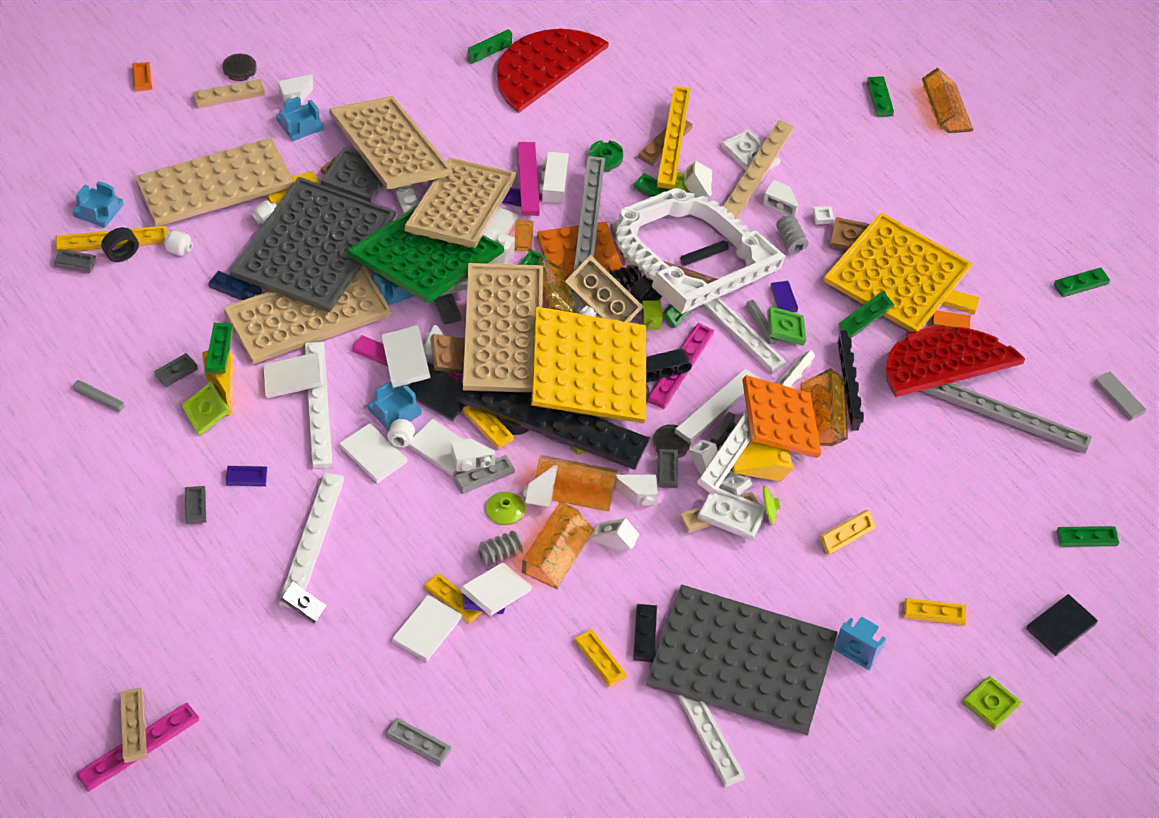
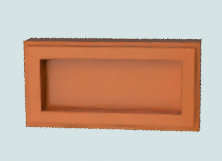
M150 62L132 63L135 91L153 90Z
M936 311L933 314L932 327L945 326L946 329L970 328L971 315Z

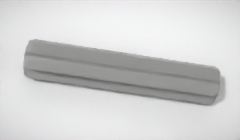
M753 299L748 300L746 307L768 344L775 343L777 340L769 336L768 321L756 301Z
M77 380L73 384L75 391L117 412H121L125 407L123 401L81 380Z

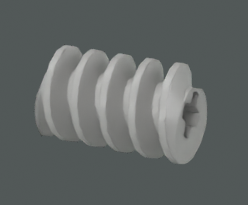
M782 216L778 219L776 227L789 254H797L805 249L809 242L798 219L790 216Z
M512 530L509 532V535L504 533L502 537L496 536L494 540L492 538L488 539L487 543L481 541L478 552L485 567H488V560L495 564L496 557L502 562L503 555L510 559V552L515 557L518 555V549L523 553V545L519 535Z

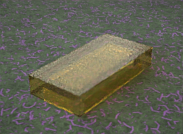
M516 220L515 251L529 252L532 249L534 221Z

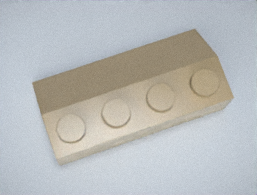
M591 255L565 281L601 318L629 323L644 307Z

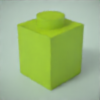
M643 301L642 305L644 307L641 310L642 325H646V329L661 330L663 318L661 301Z

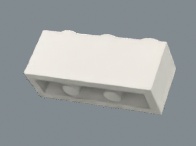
M548 152L547 159H543V169L545 171H542L541 181L544 184H540L539 194H543L542 202L563 204L569 154Z

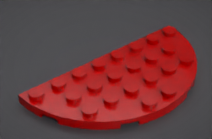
M564 28L542 30L526 35L510 45L501 56L497 68L499 91L506 98L507 104L520 113L607 49L609 42L587 32Z
M945 326L929 327L906 335L904 340L897 342L893 346L886 363V379L895 397L1022 365L1025 358L1011 345L1006 346L998 342L999 338L978 330L958 327L957 329H946Z

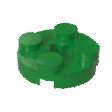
M611 140L609 142L597 141L591 145L589 156L605 158L604 172L617 168L623 162V148Z

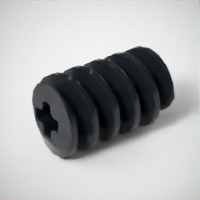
M627 265L626 268L621 267L619 270L615 269L613 272L609 271L626 290L627 284L632 288L634 283L642 276L638 270L639 267Z

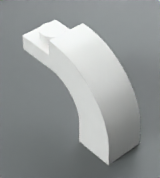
M703 439L689 449L694 465L701 475L718 452L715 443ZM730 470L718 488L739 496L752 486L750 478L735 474Z

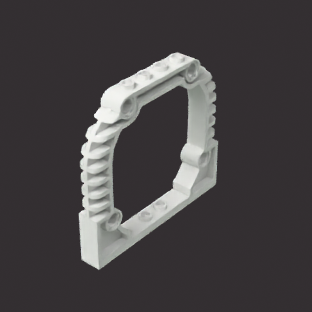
M675 188L622 209L616 224L615 241L619 246V251L624 253V257L627 260L630 259L633 266H638V270L641 273H646V278L653 280L652 287L681 314L780 270L785 255L756 230L749 232V228L746 225L742 226V222L739 219L735 220L731 212L727 213V209L724 206L719 207L718 202H709L705 196L694 198V193H686L682 189ZM690 214L711 224L737 247V256L745 260L746 267L707 284L701 279L686 276L683 270L678 267H669L641 242L637 234L640 226L666 215L682 217Z

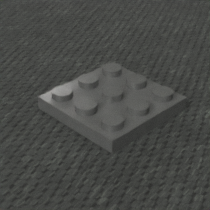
M343 147L321 180V185L372 202L382 186L381 181L357 151Z

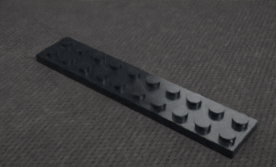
M462 386L457 395L456 402L636 470L650 437L592 415L531 405L532 392L463 390Z

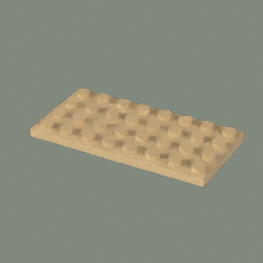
M393 96L329 108L330 116L386 189H394L396 187L452 176L451 167Z
M272 137L135 176L156 227L286 190L294 184Z
M449 157L446 162L452 169V176L438 178L433 181L405 224V231L414 235H423L431 239H439L448 243L475 248L514 183L516 172Z
M468 264L463 390L532 392L536 307H542L543 302L542 265Z
M364 265L361 266L331 312L273 291L224 307V312L229 322L233 324V329L253 365L305 347L306 343L319 342L392 316V310Z

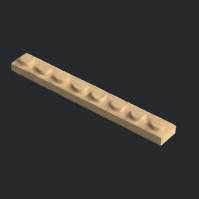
M778 120L728 198L724 207L727 209V213L731 212L734 215L735 220L739 218L794 130L793 125Z

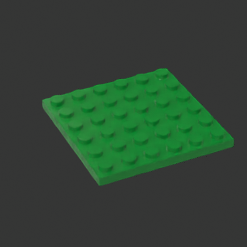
M416 206L347 250V255L429 304L468 277L469 263L488 264L504 253V246L485 235L481 237L475 248H468L464 245L448 243L443 240L431 239L427 236L406 232L405 224L417 208Z

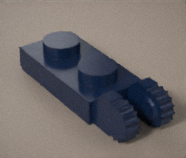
M219 270L209 281L210 288L238 300H246L262 293V289L259 286L237 279Z

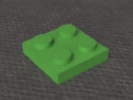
M770 306L767 310L769 336L804 346L806 342L804 315Z

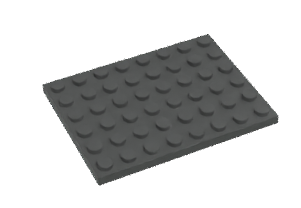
M298 177L230 270V276L331 312L362 266L361 263L347 255V250L392 222L396 216V211Z
M681 584L649 672L646 686L675 695H682L697 702L702 701L713 707L808 736L838 631Z

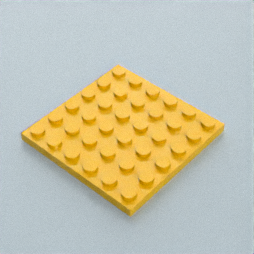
M880 212L827 273L823 282L863 305L881 291H884L894 303V307L882 316L910 332H918L968 273L973 263Z
M536 307L531 405L644 424L646 420V325Z

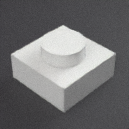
M831 206L814 207L813 214L816 225L833 224L834 216Z

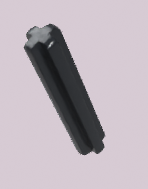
M723 240L682 255L680 257L681 264L686 266L727 251L729 244Z

